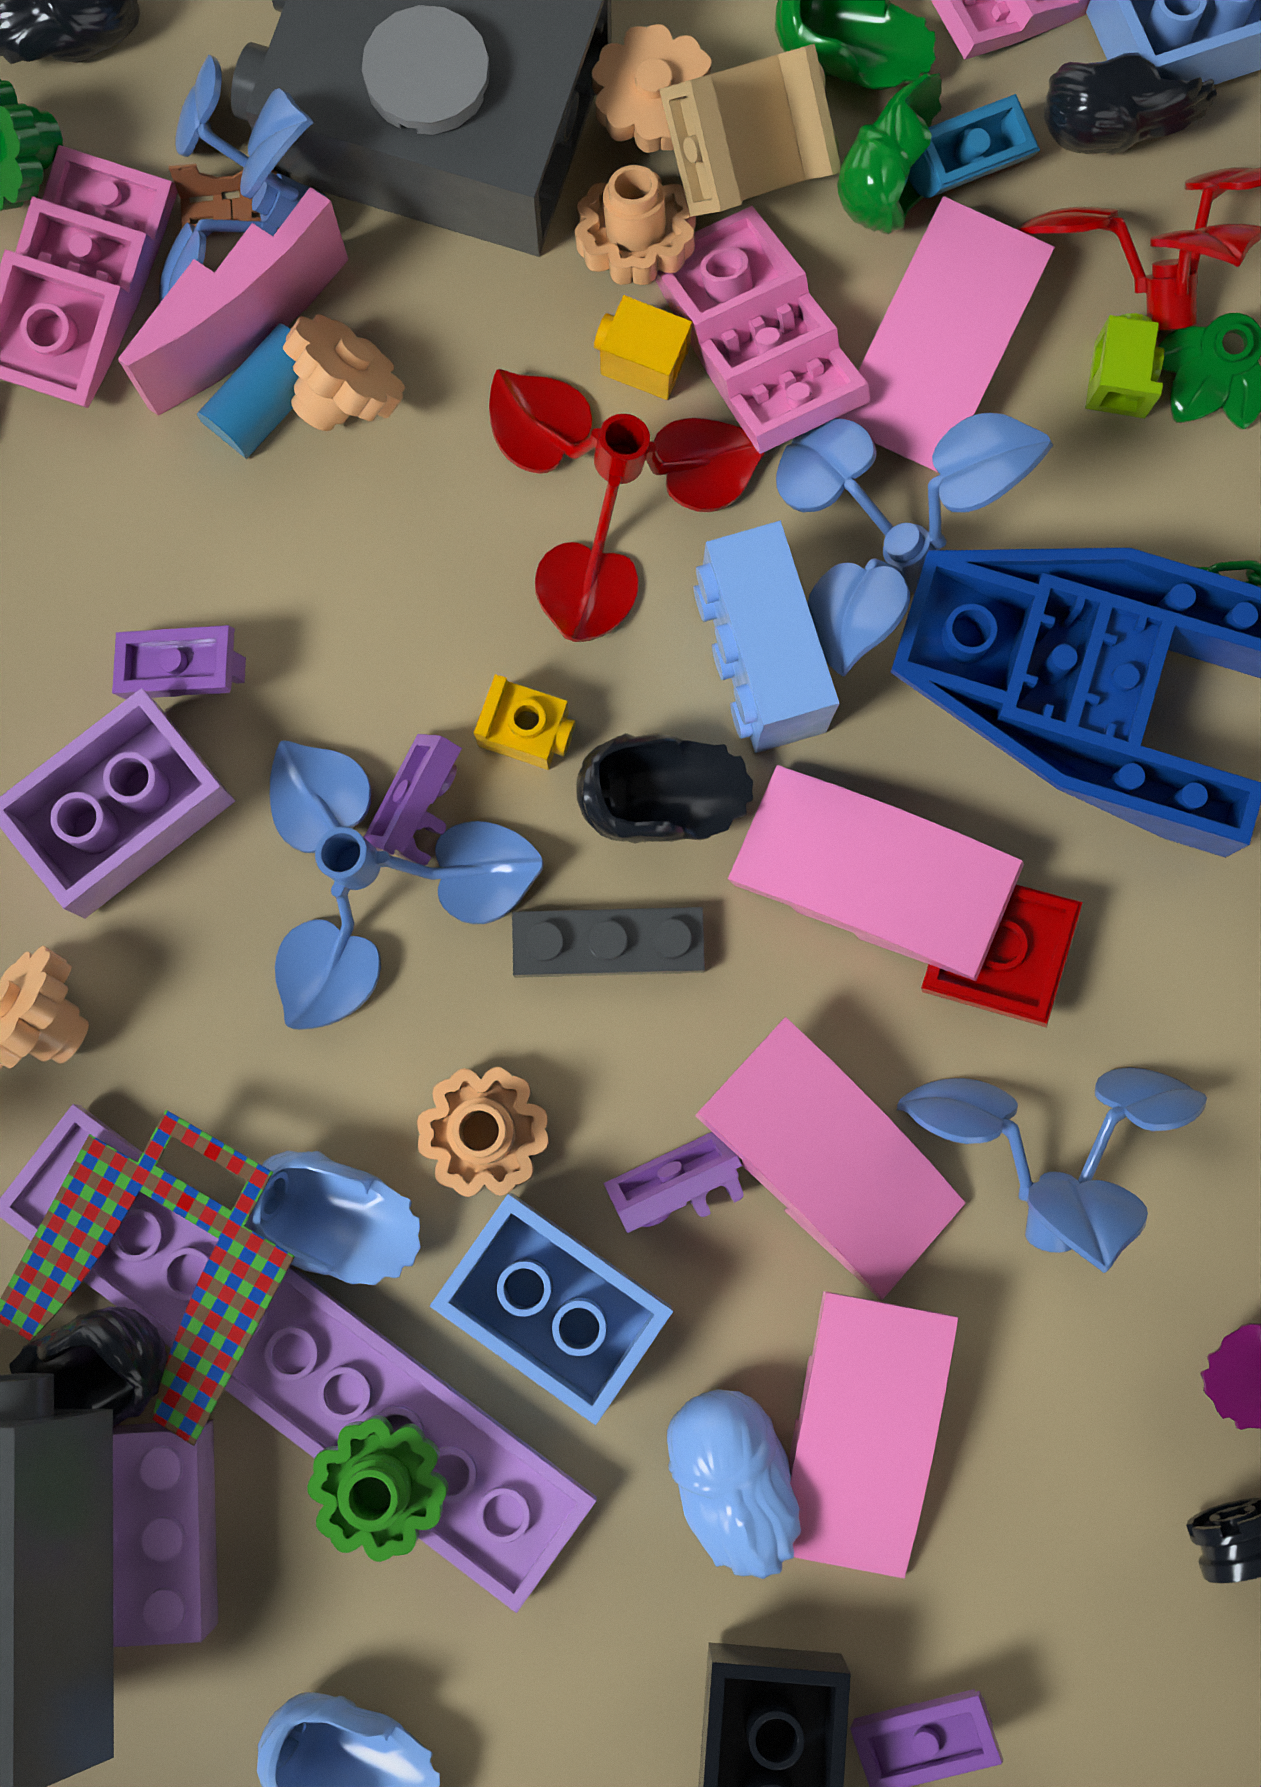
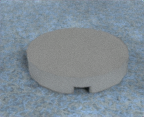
M418 5L397 11L376 26L364 47L362 74L371 105L386 122L400 129L401 125L407 128H415L417 134L435 135L458 128L477 113L484 101L483 94L489 84L490 63L482 35L465 17L445 7Z

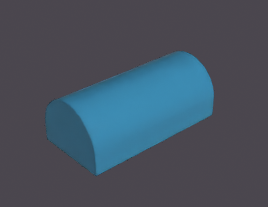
M1017 95L1008 96L928 127L932 134L930 145L913 164L908 178L919 195L924 198H931L1032 158L1040 151V148Z
M281 323L272 330L197 413L198 418L206 427L246 460L293 409L291 400L295 395L294 384L299 376L293 370V365L296 361L283 350L286 336L291 328Z

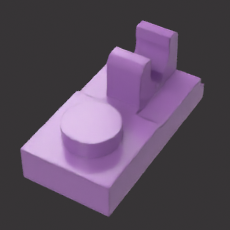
M229 625L116 632L112 693L124 699H128L141 688L151 698L230 693L232 682L236 684L245 683L246 657L233 651L235 629Z
M417 734L364 835V838L377 851H386L390 855L396 854L405 860L421 865L428 864L431 857L416 847L415 839L412 837L416 830H421L422 828L441 835L445 832V822L426 810L430 804L434 803L437 797L442 796L449 789L454 781L457 772V766L454 763L462 749L461 747L443 736Z
M713 1132L603 1183L627 1233L640 1227H650L663 1222L669 1217L671 1212L686 1206L688 1201L691 1202L700 1217L710 1215L711 1212L706 1203V1195L709 1191L719 1186L725 1187L734 1203L741 1200L744 1194L736 1170L742 1166L738 1155Z
M975 1689L854 1718L850 1727L869 1787H911L1003 1763V1756L993 1730V1723L981 1692H975Z

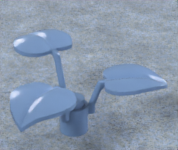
M208 55L202 64L195 85L190 90L182 106L175 137L176 150L179 155L189 157L195 149L199 138H201L242 166L244 170L240 183L241 195L249 199L253 198L252 210L260 213L261 221L201 219L196 227L186 223L176 237L165 260L159 284V304L193 259L203 264L206 252V238L211 233H245L253 223L274 236L277 228H280L310 188L281 174L275 175L271 172L293 143L314 123L297 106L288 92L278 88L267 99L249 138V157L214 134L209 118L220 98L222 73L218 59L211 55Z
M990 412L970 416L952 427L938 442L932 455L933 465L940 475L934 477L928 483L929 532L923 526L912 523H901L893 527L854 480L873 465L877 455L871 436L861 425L847 419L835 418L793 438L791 444L786 446L777 469L776 484L780 496L787 505L800 512L820 511L835 503L844 489H846L885 535L883 557L886 562L874 558L867 563L865 569L854 563H840L829 569L818 580L809 595L807 604L826 662L838 674L846 676L862 656L885 640L902 621L910 604V592H915L927 551L940 550L947 543L941 531V502L951 512H970L985 507L999 499L1023 480L1053 447V443L1047 434L1010 416Z
M285 740L280 741L274 756L270 776V805L274 824L280 836L290 846L303 853H315V860L319 869L335 881L331 888V894L336 897L342 921L341 929L339 930L329 921L310 920L293 928L284 937L276 956L275 979L283 1005L286 1026L296 1030H305L336 1023L359 1009L375 990L381 971L380 952L377 946L370 940L359 936H351L354 930V919L348 893L350 890H360L373 883L381 867H389L430 880L441 879L438 886V898L442 907L450 915L469 924H487L503 918L522 900L543 870V858L539 852L518 833L506 827L482 821L464 822L451 827L443 835H440L435 846L436 858L440 866L437 868L394 857L386 851H377L368 840L352 829V827L361 823L365 818L371 804L372 789L369 778L363 768L349 756L337 751L308 747Z
M1128 1067L1104 1073L1096 1082L1095 1096L1100 1102L1112 1107V1109L1105 1116L1079 1179L1077 1180L1063 1172H1047L1041 1175L1036 1183L1031 1180L1019 1127L1015 1122L1009 1120L1016 1115L1018 1103L1002 1089L974 1079L950 1078L938 1080L917 1087L903 1096L897 1104V1111L900 1110L908 1113L926 1130L953 1142L964 1144L985 1143L998 1138L1003 1133L1010 1142L1020 1183L1018 1197L1026 1201L1029 1206L1025 1237L1028 1242L1036 1248L1048 1252L1060 1253L1073 1249L1103 1273H1106L1121 1252L1142 1233L1146 1226L1148 1215L1147 1207L1135 1194L1114 1183L1092 1180L1116 1124L1127 1117L1138 1127L1150 1131L1177 1129L1191 1123L1200 1116L1205 1109L1207 1097L1204 1093L1193 1090L1189 1085L1180 1080L1153 1070Z

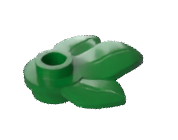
M1227 313L1214 319L1207 327L1190 326L1176 329L1162 340L1158 346L1164 348L1162 369L1176 374L1170 394L1172 418L1176 423L1201 419L1217 411L1220 407H1222L1227 418L1241 430L1246 429L1256 420L1261 412V365L1258 362L1261 357V328L1254 319L1242 313ZM1229 333L1239 335L1244 343L1242 352L1239 354L1226 352L1222 345L1224 335Z

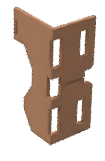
M196 163L169 166L180 197L182 228L186 223L191 224V220L195 219L232 220V211L233 220L261 221V217L252 218V213H258L252 210L253 198L249 199L241 195L240 183L243 170L234 176L215 177L200 173ZM272 170V171H271V172L274 173L275 175L277 174V171H275V170ZM222 192H240V198H232V210L231 199H223ZM213 195L212 201L190 203V198Z

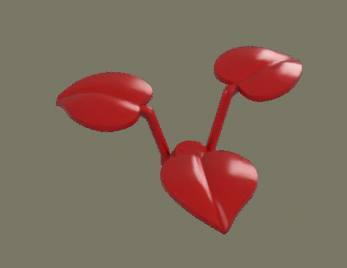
M1261 167L1224 168L1203 173L1186 180L1185 190H1203L1194 230L1168 232L1150 238L1151 247L1180 249L1179 259L1161 260L1152 263V274L1146 275L1126 222L1122 217L1118 216V209L1099 207L1061 208L1038 215L1024 222L1016 229L1026 234L1077 233L1095 229L1115 233L1119 238L1133 274L1135 293H1146L1147 316L1153 322L1159 323L1158 330L1190 327L1197 324L1198 265L1201 254L1239 267L1249 249L1261 240V226L1220 224L1207 227L1212 202L1227 190H1246L1261 187Z
M497 369L493 377L489 399L490 424L499 449L510 462L525 471L543 474L553 471L562 461L564 454L572 459H578L596 448L594 454L595 468L599 475L608 481L592 550L576 542L557 545L543 556L535 574V593L541 608L562 636L573 642L591 641L611 632L627 617L637 597L638 575L634 563L630 558L622 554L603 553L620 484L630 483L638 478L646 461L653 474L666 475V489L675 502L697 512L719 511L728 507L740 497L765 452L759 454L742 428L709 419L684 418L675 420L665 425L656 434L654 442L650 441V432L646 424L631 414L613 415L603 422L601 428H594L591 431L592 415L590 405L586 398L571 385L548 377L519 375L503 369Z

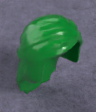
M778 0L775 31L781 48L784 52L815 44L818 61L824 70L825 76H835L842 81H848L865 88L884 90L895 88L902 84H910L918 79L920 74H929L931 65L936 59L934 52L935 31H929L925 26L926 18L915 16L891 3L890 0Z
M925 73L900 89L889 100L873 124H865L859 129L856 140L844 158L837 182L840 202L849 217L866 229H871L874 232L879 230L885 234L903 229L908 211L923 198L915 191L908 176L913 164L930 145L932 134L928 127L932 125V119L942 108L939 102L942 93L940 73L932 75Z

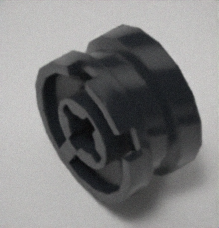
M1261 1497L1224 1503L1202 1511L1188 1520L1186 1526L1191 1541L1199 1545L1203 1553L1198 1563L1205 1580L1222 1584L1242 1582L1261 1577Z

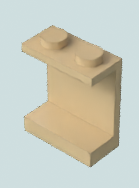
M815 44L659 89L690 217L721 212L742 205L741 201L773 190L804 180L840 173L839 139L836 130L832 126L825 94V74L818 61Z

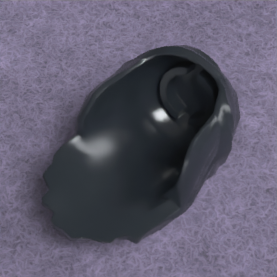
M0 0V56H3L10 64L20 61L31 62L48 56L63 62L77 63L87 60L102 51L115 47L133 31L140 17L139 5L137 0Z
M1124 53L1103 62L1087 64L1068 62L1063 64L1049 78L1044 118L1050 134L1064 149L1075 153H1107L1112 155L1126 151L1136 142L1171 135L1186 129L1191 123L1201 119L1206 114L1208 107L1212 105L1213 100L1217 96L1216 89H1213L1214 80L1212 79L1202 82L1200 77L1191 81L1161 79L1155 65L1139 53Z
M625 733L604 744L598 745L584 758L576 782L577 802L585 821L603 837L635 844L640 842L708 839L713 835L727 831L734 819L747 815L746 804L753 801V780L746 772L745 762L741 756H733L728 753L725 744L699 743L660 733L636 737Z
M117 1306L78 1315L70 1323L51 1330L42 1338L29 1342L9 1364L11 1374H54V1408L113 1409L114 1428L126 1418L140 1416L151 1398L158 1394L168 1358L165 1343L160 1337L157 1328L135 1309Z

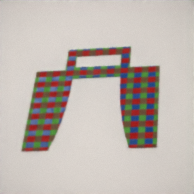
M165 1110L138 1162L89 1134L0 1298V1323L28 1341H32L54 1318L96 1264L122 1224L139 1192L215 1236L219 1240L198 1280L183 1315L160 1383L152 1420L195 1446L295 1257L245 1227L273 1172L168 1110ZM172 1137L247 1180L232 1210L156 1166Z

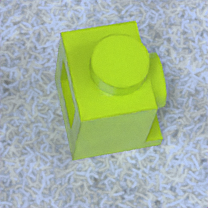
M1127 313L1120 316L1109 315L1094 343L1085 409L1146 418L1162 394L1163 383L1157 381L1162 370L1164 348L1155 347L1159 323L1153 322L1148 316L1137 313Z

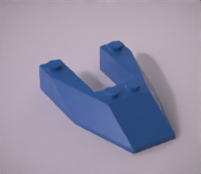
M1133 548L927 551L890 673L1053 787L1166 840L1225 858L1250 845L1261 805V782L1141 746L1168 650L1261 678V587Z

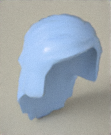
M287 1150L273 1155L264 1161L262 1166L271 1170L273 1174L247 1220L245 1227L294 1255L295 1257L291 1265L305 1271L330 1275L349 1284L361 1283L376 1285L385 1277L399 1278L404 1266L414 1265L415 1256L421 1248L418 1237L420 1220L419 1217L413 1215L410 1209L412 1201L409 1198L395 1192L378 1177L334 1162L320 1151L295 1152Z
M716 1389L693 1397L673 1416L667 1429V1444L670 1458L668 1467L674 1481L678 1484L686 1521L701 1545L713 1559L716 1567L724 1565L731 1568L734 1575L743 1577L752 1575L761 1579H765L772 1574H780L782 1562L794 1558L793 1542L801 1534L799 1505L790 1484L789 1459L774 1431L772 1419L765 1413L759 1403L740 1391Z
M304 1692L295 1695L269 1718L268 1724L264 1728L258 1743L257 1774L262 1787L440 1786V1773L433 1769L431 1763L433 1753L425 1748L393 1718L385 1714L356 1707L355 1703L346 1699L345 1696L333 1697L317 1692Z

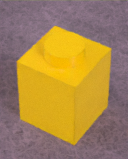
M623 295L615 315L606 313L603 316L595 336L594 349L600 351L601 375L668 401L690 349L692 321Z

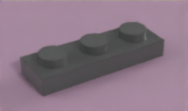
M703 907L512 912L514 978L704 973Z

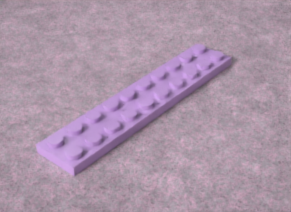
M72 1104L1 1196L0 1218L32 1241L89 1134L138 1162L143 1152L81 1105ZM159 1164L156 1165V1166H158L159 1168L163 1169L164 1171L168 1172V1171L165 1170L163 1167H161ZM139 1192L119 1229L83 1281L116 1307L135 1309L144 1315L157 1328L164 1343L172 1348L188 1303L219 1239ZM292 1265L287 1270L225 1387L227 1392L313 1458L326 1447L338 1446L337 1442L340 1431L351 1422H364L372 1416L382 1415L391 1423L394 1432L406 1424L417 1425L425 1434V1438L433 1441L440 1450L439 1460L432 1471L440 1473L448 1482V1492L443 1501V1511L439 1522L431 1529L419 1530L418 1538L515 1613L522 1607L597 1501V1496Z

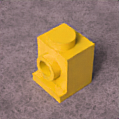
M495 674L475 727L474 735L478 747L549 770L554 754L565 756L574 733L576 721L567 718L569 714L568 701L509 682L506 677ZM524 711L536 714L539 717L538 724L530 730H523L515 724L517 716Z

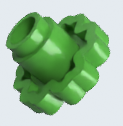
M382 1415L372 1416L364 1422H351L340 1431L337 1442L338 1446L326 1447L314 1459V1473L308 1482L307 1492L314 1501L324 1505L317 1515L316 1527L325 1537L330 1538L334 1547L342 1553H350L363 1545L365 1553L375 1562L385 1561L393 1555L408 1554L413 1550L418 1541L419 1530L435 1527L442 1516L443 1501L448 1492V1482L440 1473L432 1471L439 1460L440 1450L433 1441L425 1438L423 1431L415 1424L403 1425L394 1432L391 1423Z

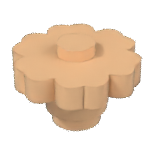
M655 24L647 28L643 26L630 28L626 32L624 45L618 43L605 45L601 50L599 61L592 69V88L597 95L595 102L597 120L604 127H607L609 135L615 141H626L634 137L637 146L643 152L651 153L660 149L674 150L659 89L711 74L712 61L710 56L700 49V45L692 36L684 35L673 40L670 31L664 25Z
M629 165L618 169L610 177L609 183L594 184L589 189L587 196L583 197L577 204L579 222L575 228L577 251L585 259L586 266L591 271L601 272L610 269V276L617 284H650L655 280L658 270L665 273L678 272L683 267L685 260L694 253L696 216L690 217L683 186L679 184L662 186L660 176L646 167Z
M317 314L313 320L300 316L287 334L283 350L296 361L293 365V370L299 376L294 384L295 395L291 400V404L298 416L312 427L322 431H331L336 424L345 423L350 415L358 416L367 421H373L377 415L389 418L403 399L402 392L405 386L399 378L392 374L394 370L393 363L371 341L357 338L354 332L344 323L331 320L321 314Z
M41 946L34 954L25 952L16 963L12 964L5 971L0 980V1069L3 1066L9 1069L13 1068L27 1054L43 1062L52 1059L59 1064L64 1063L78 1050L87 1034L88 1020L79 1015L80 1010L77 1005L65 999L68 986L64 983L71 972L72 966L67 963L65 958L46 946Z
M501 1067L491 1068L482 1078L472 1070L463 1068L455 1072L450 1079L437 1083L432 1093L436 1108L423 1111L417 1120L418 1131L421 1134L418 1138V1150L424 1157L438 1160L435 1167L436 1180L441 1185L454 1188L456 1192L465 1197L477 1195L484 1186L496 1195H506L517 1185L530 1180L534 1173L533 1162L530 1156L544 1152L549 1144L548 1133L545 1130L548 1125V1115L542 1107L528 1104L531 1097L530 1085L524 1079L512 1076Z

